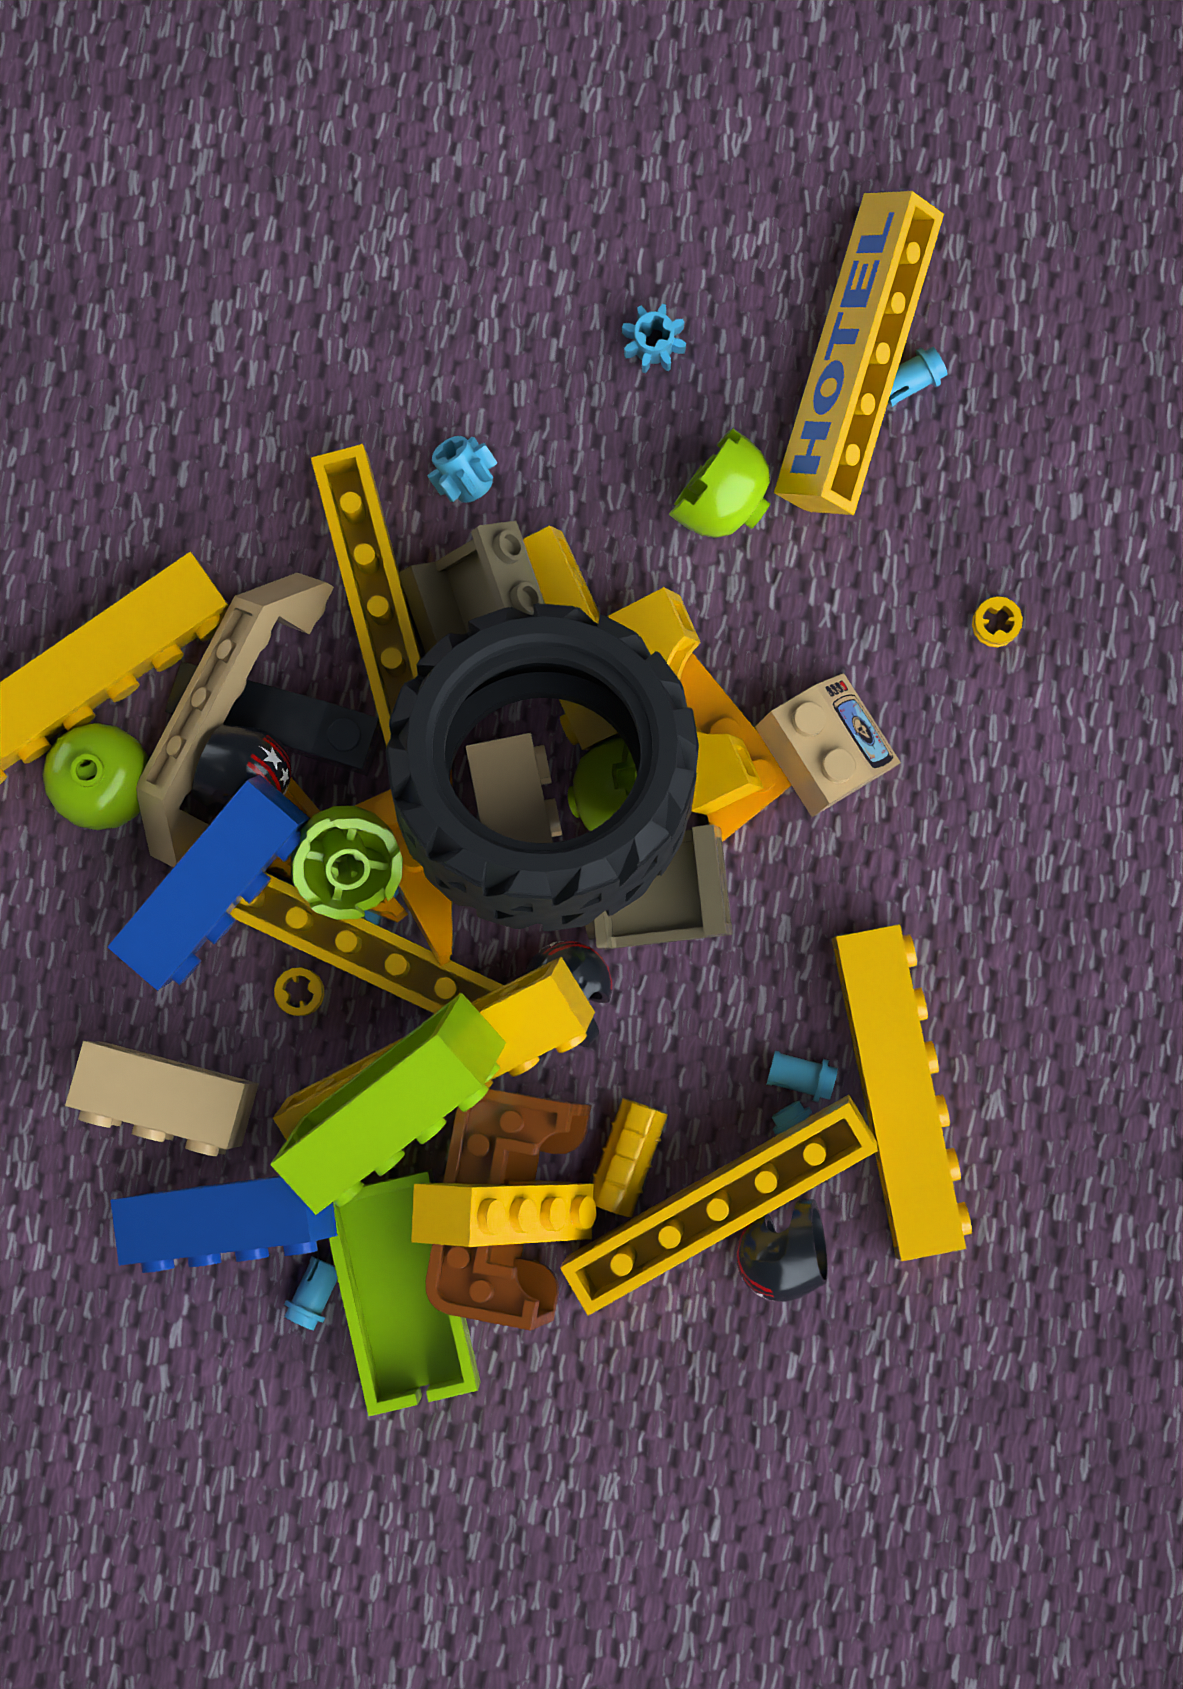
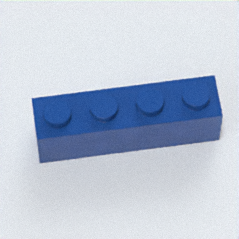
M261 775L247 780L107 948L157 991L172 981H175L180 986L201 963L202 960L195 954L207 940L215 945L236 922V919L230 915V912L243 898L250 904L270 882L271 878L264 872L275 859L279 857L283 862H286L291 857V854L300 842L301 832L299 829L310 818Z
M281 1176L145 1193L110 1200L118 1264L120 1266L141 1263L142 1273L175 1268L174 1259L187 1257L188 1267L221 1263V1253L235 1252L236 1262L269 1257L268 1247L283 1246L284 1256L318 1251V1240L337 1236L333 1202L315 1215Z

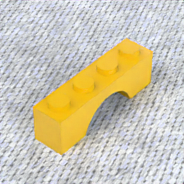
M665 587L608 615L612 620L636 632L644 641L651 655L658 651L679 680L681 679L686 661L701 643L681 596ZM696 727L699 749L696 769L697 777L691 812L708 815L764 788L743 739L730 734H706Z
M540 1180L509 1181L507 1185L463 1183L414 1184L411 1242L476 1247L592 1239V1226L596 1219V1204L593 1199L594 1184Z

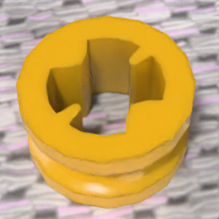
M996 596L987 599L977 608L973 615L972 628L974 635L981 643L990 647L1007 645L1017 637L1022 628L1023 617L1021 610L1015 602L1006 597ZM988 610L995 615L1000 610L1005 611L1010 617L1005 622L1006 625H1011L1009 633H1005L1002 630H998L994 634L989 633L984 627L989 623L988 619H983L984 613Z
M301 967L291 968L283 972L277 979L274 987V997L278 1006L284 1012L294 1016H306L315 1012L322 1004L325 995L324 985L320 977L313 971ZM299 976H303L310 980L307 989L314 995L308 1005L304 1001H300V1007L296 1008L289 1004L291 994L285 988L291 979L295 983H299Z

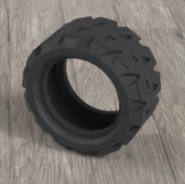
M537 603L533 604L534 614H526L513 607H507L468 621V632L466 634H447L416 664L417 676L415 679L404 683L389 721L391 736L386 748V757L397 821L409 853L413 859L422 865L426 878L451 902L458 906L475 908L477 917L513 929H523L535 924H542L543 931H554L582 927L592 922L604 911L607 912L608 917L614 915L640 898L647 891L656 875L662 876L681 846L687 821L691 815L697 777L699 743L692 708L687 707L681 681L658 651L651 655L644 641L636 632L605 615H600L599 622L596 623L578 607ZM553 698L582 705L604 718L626 743L637 774L633 788L621 807L608 820L592 831L576 838L554 843H533L515 840L501 835L479 822L469 813L455 794L450 783V772L456 753L465 737L482 719L497 709L521 700Z

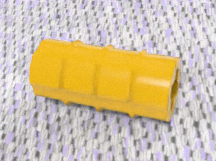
M622 1098L615 1119L611 1122L612 1128L606 1145L602 1148L603 1153L597 1170L593 1173V1199L597 1207L615 1214L632 1217L639 1195L643 1193L642 1187L649 1168L652 1167L651 1161L657 1144L661 1142L660 1136L668 1116L667 1113Z

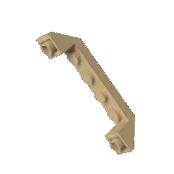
M295 573L234 596L136 786L137 799L150 856L175 867L209 826V824L179 809L185 796L192 790L193 779L200 756L211 735L224 723L233 703L242 694L246 685V678L259 653L268 644L271 630L276 621L290 628L310 634L315 623L322 617L326 608V602L334 588L329 583Z

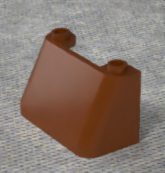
M489 1089L485 1096L469 1110L462 1112L459 1107L457 1108L443 1183L507 1185L509 1181H534L536 1179L540 1152L567 1154L576 1150L583 1143L588 1130L592 1105ZM524 1243L476 1247L432 1244L425 1281L427 1297L438 1311L448 1315L529 1331L554 1321L559 1286L554 1272L547 1265L521 1259Z

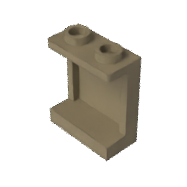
M517 521L480 525L471 531L473 537L471 541L436 562L411 565L399 572V577L425 654L449 633L466 634L468 632V621L507 607H513L526 614H534L533 604H545Z
M712 824L692 827V830L685 831L681 846L662 876L656 875L647 891L628 906L609 917L607 912L604 911L592 922L585 925L588 938L590 940L596 939L598 949L607 950L733 935L721 828Z

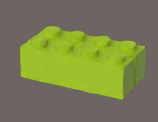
M460 993L302 1117L288 1137V1141L284 1143L270 1165L315 1215L332 1202L338 1207L345 1205L362 1189L364 1184L361 1180L373 1171L379 1176L384 1175L405 1155V1152L402 1150L414 1139L420 1144H424L446 1124L447 1121L443 1118L457 1106L462 1112H465L485 1096L489 1090L485 1083L500 1069L496 1061L506 1042L464 994Z
M432 1169L366 1184L349 1202L341 1207H338L333 1202L337 1236L330 1237L329 1242L368 1416L418 1405L422 1398L421 1386L429 1385L426 1394L428 1402L478 1391L481 1383L466 1318L438 1311L427 1297L425 1281L432 1244L411 1242L414 1184L435 1183Z

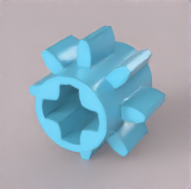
M665 304L659 307L658 312L648 313L642 306L637 307L638 321L636 325L623 323L622 334L626 338L634 339L633 342L627 344L624 348L625 358H632L637 355L642 360L643 373L649 370L650 364L661 363L662 367L669 371L671 369L670 354L672 352L684 354L686 350V342L682 339L674 338L675 335L681 333L684 329V320L676 319L672 322L666 315ZM653 329L662 332V339L657 341L655 347L646 344V337L652 334Z
M454 436L442 442L435 449L432 455V462L437 469L427 476L440 495L446 494L450 502H454L457 498L461 502H472L486 494L492 486L493 476L488 469L494 467L497 461L486 444L479 445L475 437L467 440L463 436Z

